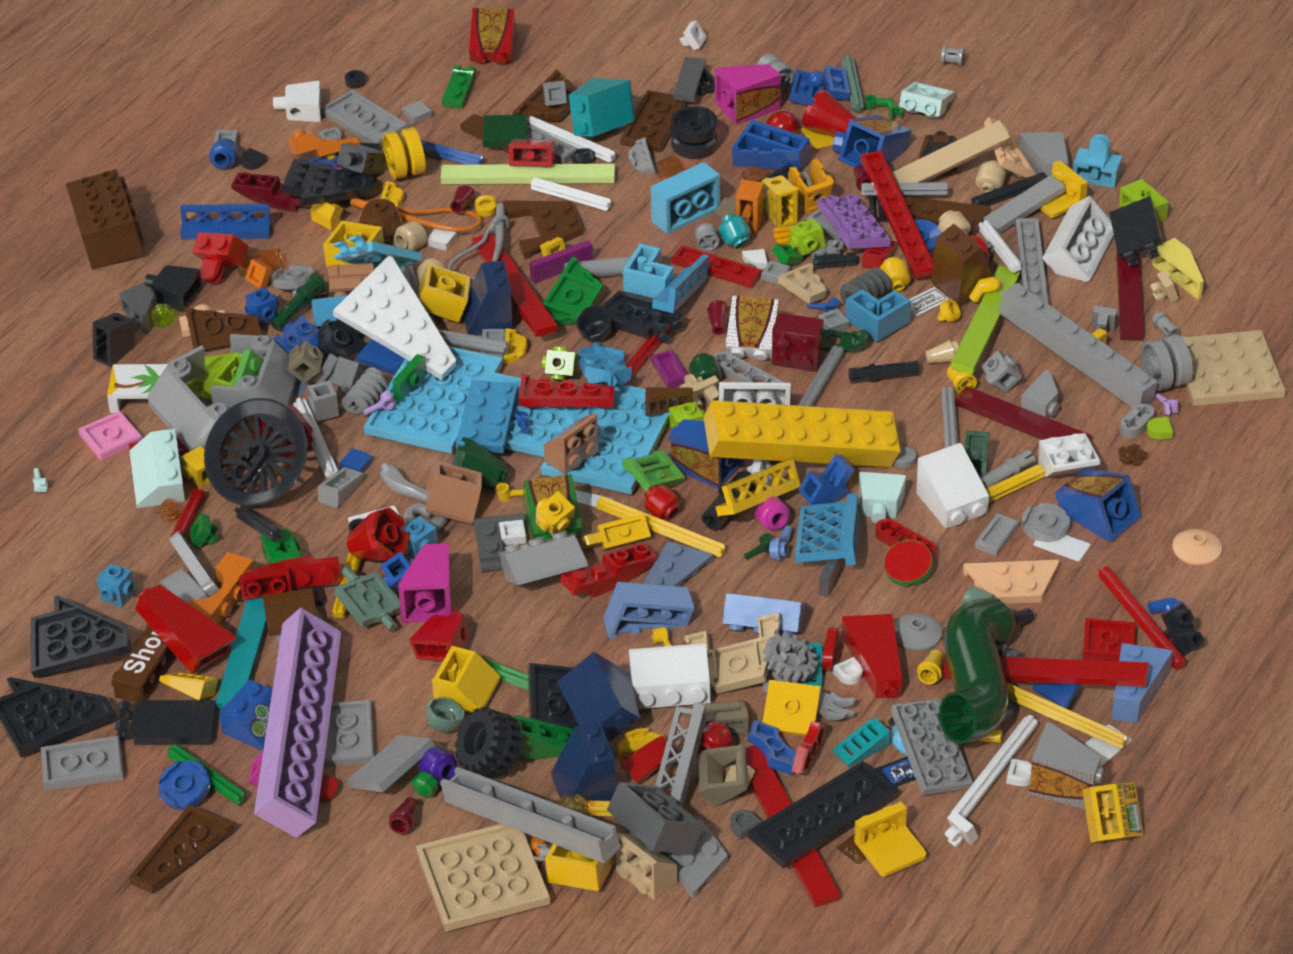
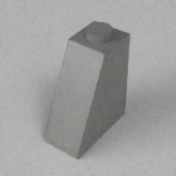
M1063 132L1019 134V148L1037 173L1044 172L1047 176L1052 175L1053 163L1059 160L1068 166Z

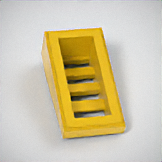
M172 672L161 675L159 681L197 700H202L215 695L218 678Z

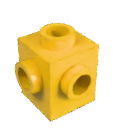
M557 491L550 498L546 497L537 504L536 523L542 530H547L551 535L558 530L561 532L568 527L570 520L574 518L575 507Z

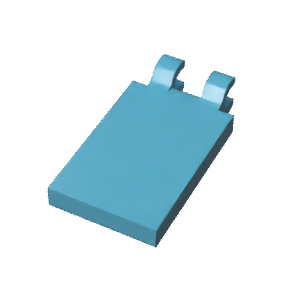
M360 235L349 238V241H353L356 244L354 247L349 248L344 241L333 244L334 247L340 249V253L334 255L335 259H341V262L350 264L373 263V269H376L388 256L393 257L399 269L422 261L421 252L373 241L366 243Z

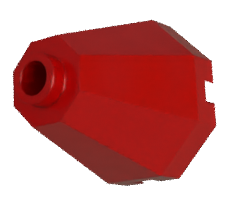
M388 507L370 513L348 535L346 544L349 552L356 558L389 560L400 551L403 555L406 554L410 537L408 531H403L404 519Z

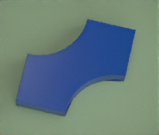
M754 719L747 742L752 743L764 753L768 767L792 775L793 772L791 771L797 751L788 747L779 736V728Z

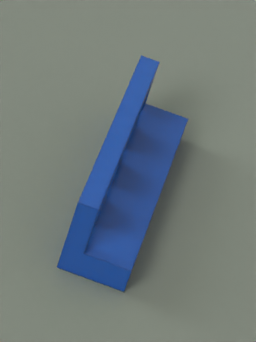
M269 204L180 206L182 219L181 239H196L198 232L234 234L239 239L270 238L271 218ZM186 212H195L199 217L187 219ZM210 212H217L221 216L219 218H212L208 214ZM232 212H239L243 216L241 218H234L230 214ZM254 212H264L265 218H256L252 214Z

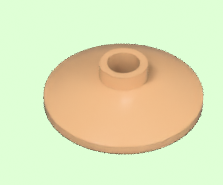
M1185 530L1176 535L1173 540V552L1180 560L1188 564L1207 565L1215 562L1222 553L1220 540L1214 534L1205 530Z

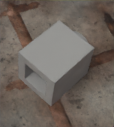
M330 380L307 386L309 407L316 422L339 416L337 394Z

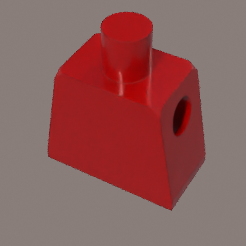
M453 610L449 616H431L409 639L416 659L444 661L451 646L464 649L469 639L464 615L460 611Z

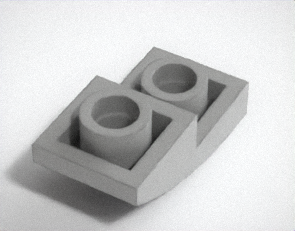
M182 569L160 581L163 587L187 603L190 600L208 598L203 589Z

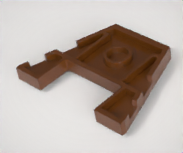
M503 201L505 213L509 219L531 216L539 237L519 240V248L524 259L531 258L532 253L536 251L542 253L540 245L556 237L563 238L565 243L583 235V226L572 201Z

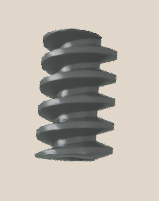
M872 267L862 275L841 286V299L846 305V299L862 289L877 298L883 295L884 292L891 290V281L882 269Z

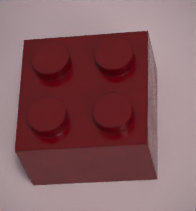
M778 312L772 329V365L817 372L823 356L824 319Z

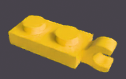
M643 513L598 525L596 527L598 533L586 535L581 540L584 549L601 544L603 550L649 539L651 534L645 514Z

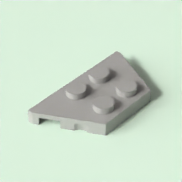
M702 819L698 821L704 825V828L692 854L680 853L677 856L661 851L663 855L677 864V878L692 899L697 897L702 885L705 882L709 883L714 878L715 873L721 870L728 862L727 853Z

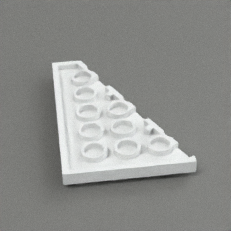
M388 256L333 310L334 317L408 361H411L416 354L425 356L426 371L441 380L457 366L455 357L391 256Z

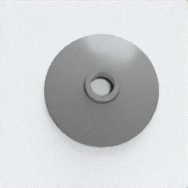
M919 613L907 614L897 619L894 623L897 644L904 649L926 651L935 647L941 641V625L937 620L928 615Z

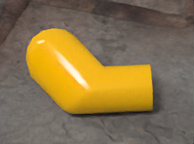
M996 277L980 279L969 295V298L978 303L984 293L1000 289L1001 281Z

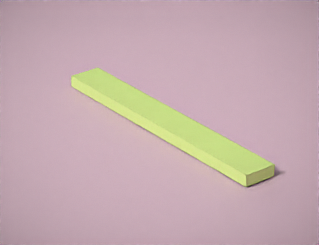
M509 164L442 165L441 184H531L534 178H540L557 184L615 183V164H553V166H509Z

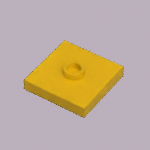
M769 680L763 723L779 728L780 734L805 737L811 721H816L821 686Z

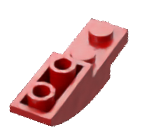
M643 542L605 553L600 563L562 573L560 582L573 596L588 592L593 598L615 589L617 582H628L651 566L658 556Z
M313 555L256 568L240 575L239 580L242 600L262 598V595L289 592L296 588L341 583L338 556L313 559Z

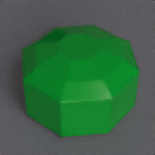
M420 772L412 779V788L418 795L429 798L437 792L438 781L431 774Z

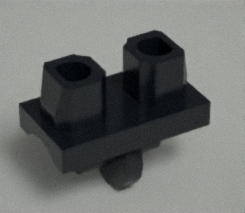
M1180 603L1173 609L1161 614L1167 628L1164 630V634L1167 637H1171L1175 647L1182 655L1187 654L1204 642L1201 632L1196 631L1192 623L1194 617L1191 610L1186 609L1184 603Z

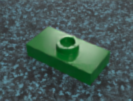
M416 354L392 381L394 399L403 401L413 388L419 385L422 378L426 375L425 356Z

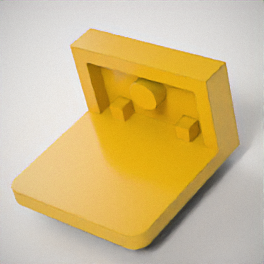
M902 801L886 806L882 810L865 815L855 821L854 842L879 875L883 877L926 859L925 849L906 827L907 808Z

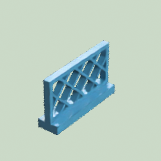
M857 493L847 494V502L800 506L795 549L796 563L845 558L846 566L856 565L860 524V508ZM810 525H815L814 527H812V528H810V529L807 528V527L810 526ZM823 529L826 530V531H825L824 533H822V534L818 533V532L822 531ZM810 537L813 538V539L810 540V541H806V539H808V538H810ZM822 542L825 543V544L822 545V546H817L818 544H820V543H822ZM833 547H835V548L838 549V550L828 551V550L832 549Z

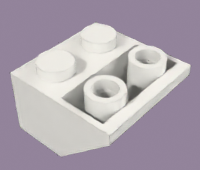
M1085 433L1039 440L1038 464L1045 469V477L1081 472L1085 468L1094 469L1100 465V459Z

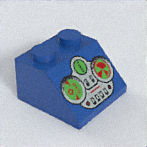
M249 679L219 712L222 733L259 750L264 749L272 690Z

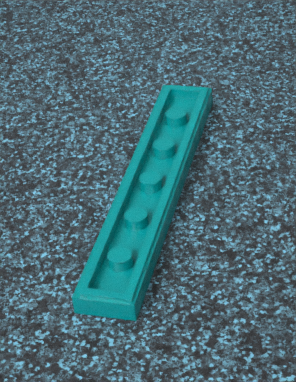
M263 597L247 599L236 633V640L233 644L215 702L216 709H222L249 679L251 680L267 626Z

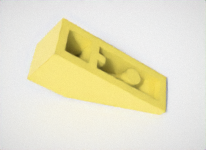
M1176 238L1157 246L1159 256L1153 258L1152 265L1161 272L1165 270L1171 280L1196 299H1201L1204 280L1190 249Z

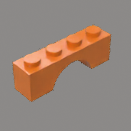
M228 551L215 567L217 583L221 589L208 598L190 600L188 602L189 605L218 625L222 623L225 617L230 615L237 601L242 599L239 576L255 569L253 559Z

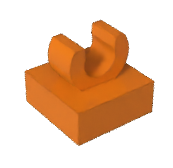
M251 259L245 280L259 289L267 287L268 281H272L273 268L258 259Z

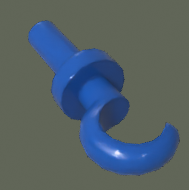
M518 411L514 417L517 419V425L521 428L522 433L526 434L529 420L524 416H527V412Z

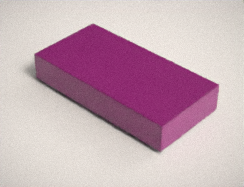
M673 350L651 355V363L666 387L676 388L685 383L684 377L688 374Z

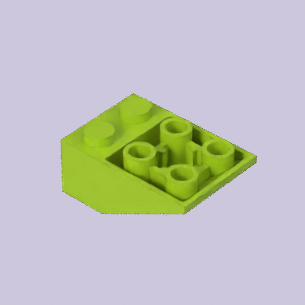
M235 352L205 357V373L185 384L195 395L212 400V385L232 386L242 354Z

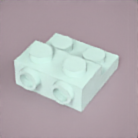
M914 82L902 90L899 107L905 108L910 113L922 112L927 117L937 118L946 112L947 104L954 99L955 91Z

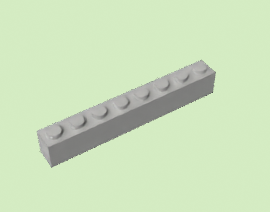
M1016 283L1002 293L999 313L1132 408L1138 404L1149 405L1154 401L1158 381L1019 283Z

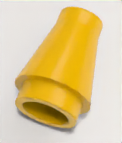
M932 650L917 667L918 678L922 683L931 685L941 679L944 659L941 651Z

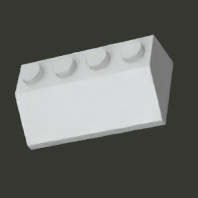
M1090 196L1073 204L1068 209L1042 257L1043 260L1058 275L1085 282L1089 281L1114 235L1111 220Z

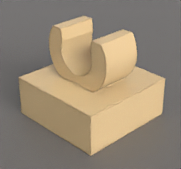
M1166 271L1158 273L1159 282L1150 285L1156 301H1160L1166 296L1170 303L1178 300L1174 284Z

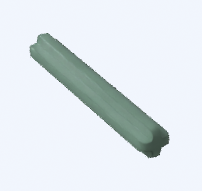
M847 55L845 59H842V66L846 70L850 88L851 108L853 111L860 113L864 109V103L854 58H850Z

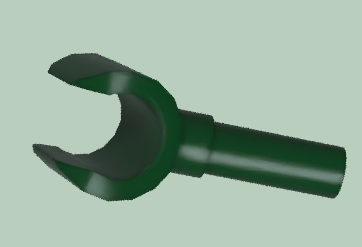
M763 534L759 538L760 545L745 553L744 558L747 560L762 551L770 553V541L773 540L771 534Z

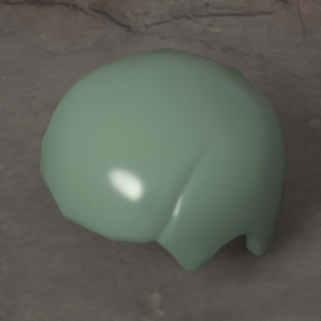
M445 697L432 698L425 712V718L429 726L442 733H450L458 729L465 715V711L461 709L457 702Z

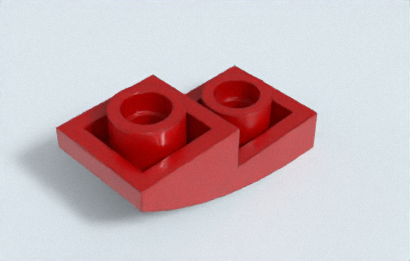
M661 735L650 741L620 764L621 767L637 784H641L657 769L660 770L667 740ZM672 747L676 754H679V752L674 747Z

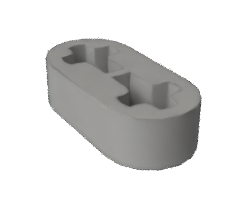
M1148 404L1136 405L1121 420V436L1127 439L1139 437L1147 429L1148 421L1154 418V408Z

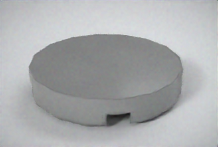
M293 265L289 267V270L284 271L281 268L275 271L271 276V280L275 288L284 290L297 289L299 286H303L309 280V276L312 273H316V271L311 266Z
M1040 503L1037 507L1032 508L1030 506L1024 511L1021 527L1023 532L1031 539L1041 542H1053L1064 538L1069 533L1071 519L1062 507L1050 503Z

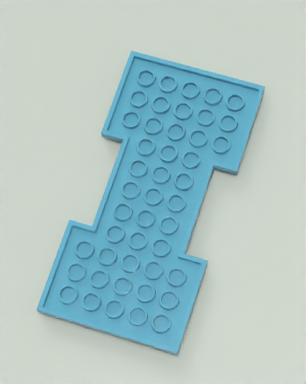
M448 346L456 359L457 366L443 380L426 371V375L422 378L419 385L414 387L403 401L394 399L395 405L393 409L385 410L381 408L372 412L363 427L364 434L452 454L456 448V440L471 380L518 383V394L505 449L544 457V444L575 421L595 413L598 420L599 451L566 475L572 474L573 482L632 495L638 481L631 472H626L623 469L622 462L625 458H638L653 454L669 422V413L645 416V389L624 384L621 386L616 384L614 386V407L528 408L526 406H519L521 378L499 374L503 366V358ZM404 359L392 381L410 361ZM391 381L386 391H390L392 398H394L393 383ZM598 383L600 385L609 386L607 383ZM518 411L527 412V416H524L529 420L526 434L522 433L521 428L517 425V419L514 417ZM544 460L541 466L542 475L551 477L565 475L547 464Z

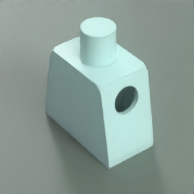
M860 472L859 497L862 515L871 517L874 523L881 519L896 518L905 495L906 475Z

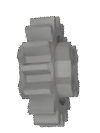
M786 632L782 636L776 633L773 638H769L762 651L765 654L763 661L770 663L767 668L769 670L774 669L776 677L780 674L783 675L784 681L791 678L794 683H797L799 679L805 682L807 678L812 676L818 665V662L815 661L817 654L811 653L813 647L806 646L804 644L805 639L797 640L795 634L791 638Z

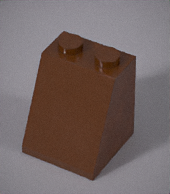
M952 224L936 237L931 282L944 295L954 300L961 307L970 299L969 295L980 279L993 276L982 247L958 226Z

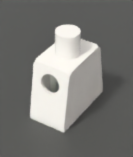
M320 81L287 85L285 96L273 97L274 110L286 109L288 120L321 122Z

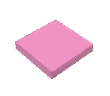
M121 411L78 429L81 438L101 461L129 449L130 443L140 442L143 439Z

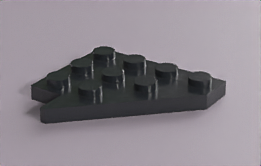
M299 158L293 159L283 182L281 192L301 197L300 205L306 206L374 196L378 179L373 178L369 174L360 175L352 173L348 169L339 170L331 168L327 164L310 163L306 159Z
M58 595L54 596L53 612L31 617V673L34 678L131 652V634L126 626Z
M12 677L6 678L12 693L0 697V724L20 758L41 750V747L54 745L117 720L116 713L106 696Z

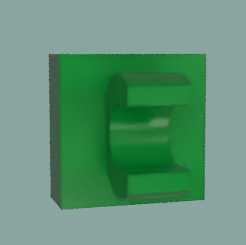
M200 513L190 529L191 546L200 549L204 542L215 544L219 538L218 535H215L218 527L210 524L209 515Z

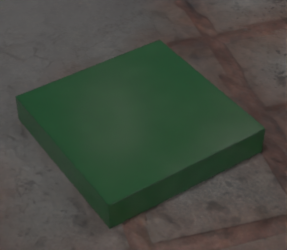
M484 115L483 147H509V143L513 139H526L527 115Z

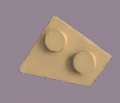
M811 263L779 275L778 283L808 304L826 297L827 290L824 284L820 282L819 275L813 273L814 266Z

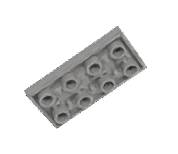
M941 699L895 704L890 709L922 795L969 789L973 784L959 745L950 741L940 726L938 714Z

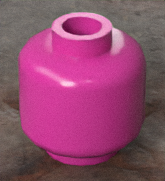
M771 496L765 502L755 506L754 515L764 528L776 531L787 524L790 511L788 506L778 497Z

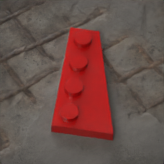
M522 374L519 406H526L528 408L614 407V386L583 383L582 386H578L571 380H563L561 383L550 382V377L541 376L539 380L530 379L528 374Z

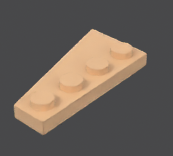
M988 117L984 122V126L986 127L997 120ZM1002 123L1010 136V141L993 149L999 166L1013 172L1019 178L1036 175V172L1009 130Z

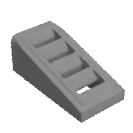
M344 467L318 486V501L322 504L338 508L362 482L365 474Z

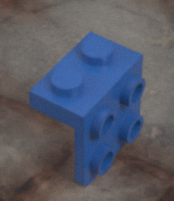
M301 315L294 323L290 321L282 330L284 334L282 336L277 334L273 340L289 354L295 346H300L305 341L317 347V334L319 330ZM321 351L324 359L328 354L324 351Z

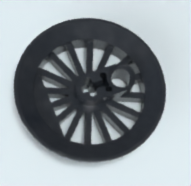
M254 398L232 406L215 422L206 441L204 465L211 485L223 498L238 505L261 506L280 498L296 483L305 465L307 438L304 427L298 416L289 407L276 400ZM251 421H254L255 436L248 425ZM262 421L266 423L264 431L262 427ZM241 428H243L250 443L237 435ZM234 438L244 445L245 449L230 446L232 439ZM288 442H292V443L294 444V445L282 447V446H284L285 444H287ZM228 451L240 454L238 457L227 459ZM295 452L294 459L278 456ZM273 461L291 464L292 467L287 473ZM232 465L231 471L228 472L227 466ZM271 467L285 476L280 483ZM248 469L247 475L242 478L243 473ZM267 475L269 476L274 486L272 489L269 490ZM258 481H260V493H255ZM244 486L248 487L247 492L241 491Z

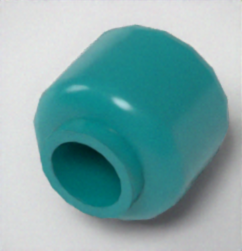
M731 213L721 219L722 224L719 226L718 231L727 246L737 248L750 240L751 229L742 215L734 216Z

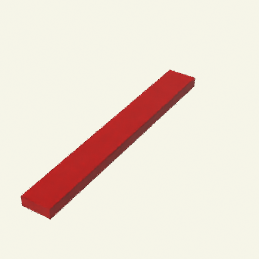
M882 151L861 154L860 161L914 279L932 276L933 260Z
M489 233L486 242L476 249L485 263L492 262L496 243V237L493 233ZM484 235L472 238V245L474 246L481 241ZM502 248L498 261H505L511 302L535 337L556 332L557 324L504 248Z
M999 657L1005 680L1011 682L1146 687L1150 671L1149 662ZM946 658L942 671L943 679H952Z
M755 745L747 747L746 766H750L755 770L749 785L768 819L791 805V802L773 769L767 766V759L764 753ZM816 849L792 863L814 907L840 900V893Z

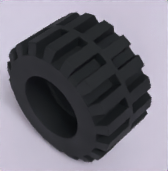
M487 707L474 709L473 713H469L466 716V720L462 722L460 731L457 733V741L455 742L457 750L455 754L458 758V763L465 770L490 778H499L501 775L508 773V769H512L515 760L519 757L518 753L522 747L521 726L517 723V719L511 715Z

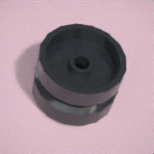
M688 106L674 112L671 117V148L673 151L686 158H702L712 154L718 147V120L716 114L710 109L701 106Z

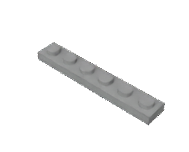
M1016 218L1015 228L1019 260L1022 266V286L1048 304L1038 218Z

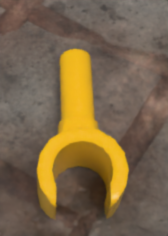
M500 483L496 486L497 496L501 502H507L511 497L523 496V490H510L506 483Z
M665 627L652 629L654 644L663 642L664 646H672Z

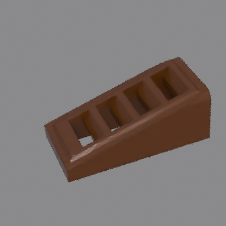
M646 387L645 416L669 413L670 407L693 402V388ZM686 396V401H681V397Z

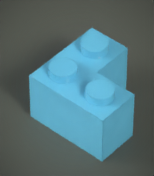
M641 243L623 269V291L636 295L655 298L674 280L673 267L661 264V248Z

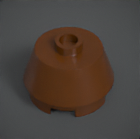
M375 199L365 205L359 223L382 227L384 242H387L396 233V229L403 225V219L393 202L386 199Z

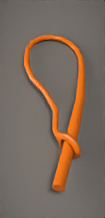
M353 198L350 201V205L364 209L368 201ZM396 207L403 222L416 221L424 227L440 230L470 231L478 228L482 223V219L477 213L465 209L459 213L475 217L477 219L476 224L467 227H452L405 214L454 212L451 208L411 210Z

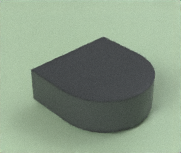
M739 810L731 815L730 828L742 840L747 837L748 830L762 821L751 811Z

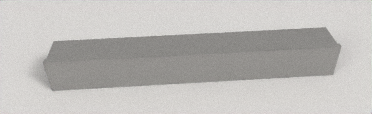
M456 767L454 769L455 776L450 780L442 779L440 781L446 803L596 861L606 863L621 849L616 826L492 779Z

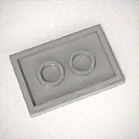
M371 700L332 703L323 767L367 763L374 757Z
M398 735L346 781L350 788L384 792L419 762L428 749L435 747V744L431 738Z
M119 736L41 747L45 791L124 780Z

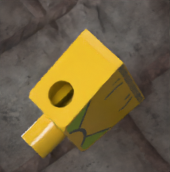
M784 176L763 179V208L776 228L797 224V188Z

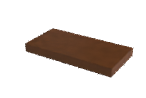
M647 90L634 113L635 121L628 124L620 138V145L633 147L637 140L645 137L649 151L661 153L672 133V115L677 110L686 107L688 101L674 100L672 94Z

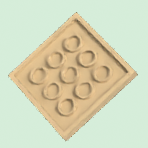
M1262 330L1182 337L1187 344L1192 359V379L1190 383L1185 384L1192 406L1285 397L1284 385Z
M499 824L416 846V854L445 932L550 904V896L524 832Z

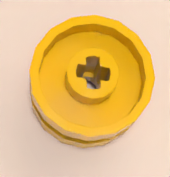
M414 127L402 129L400 136L395 131L382 135V146L386 164L394 180L406 177L408 171L412 175L425 173L424 151L420 137Z

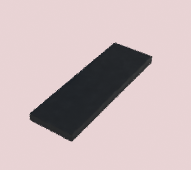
M861 761L748 830L747 837L784 869L855 825L856 820L876 812L897 799L900 791L867 763Z

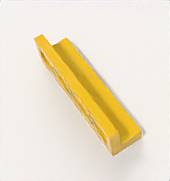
M788 459L722 486L726 503L715 507L717 515L724 516L739 513L765 502L771 496L777 497L800 487L794 459ZM784 467H787L790 477L788 479L781 477ZM769 474L774 479L772 484L766 485L765 481ZM751 481L757 484L756 490L752 492L748 491ZM736 488L740 491L738 498L734 499L731 489Z

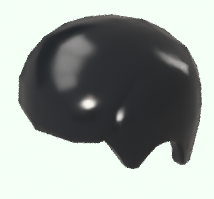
M595 305L587 307L579 313L576 319L579 333L586 341H602L611 333L612 320L603 307Z

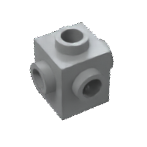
M999 350L982 365L986 373V380L991 385L997 386L1005 392L1022 378L1016 366L1018 364L1016 359L1012 355H1005Z

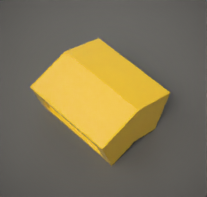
M333 202L313 204L311 206L312 221L331 231L341 222L340 216L343 208Z

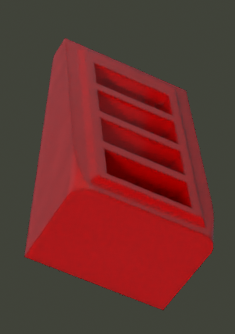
M891 241L889 247L867 248L862 255V267L868 269L872 267L880 268L886 259L892 257L898 242Z

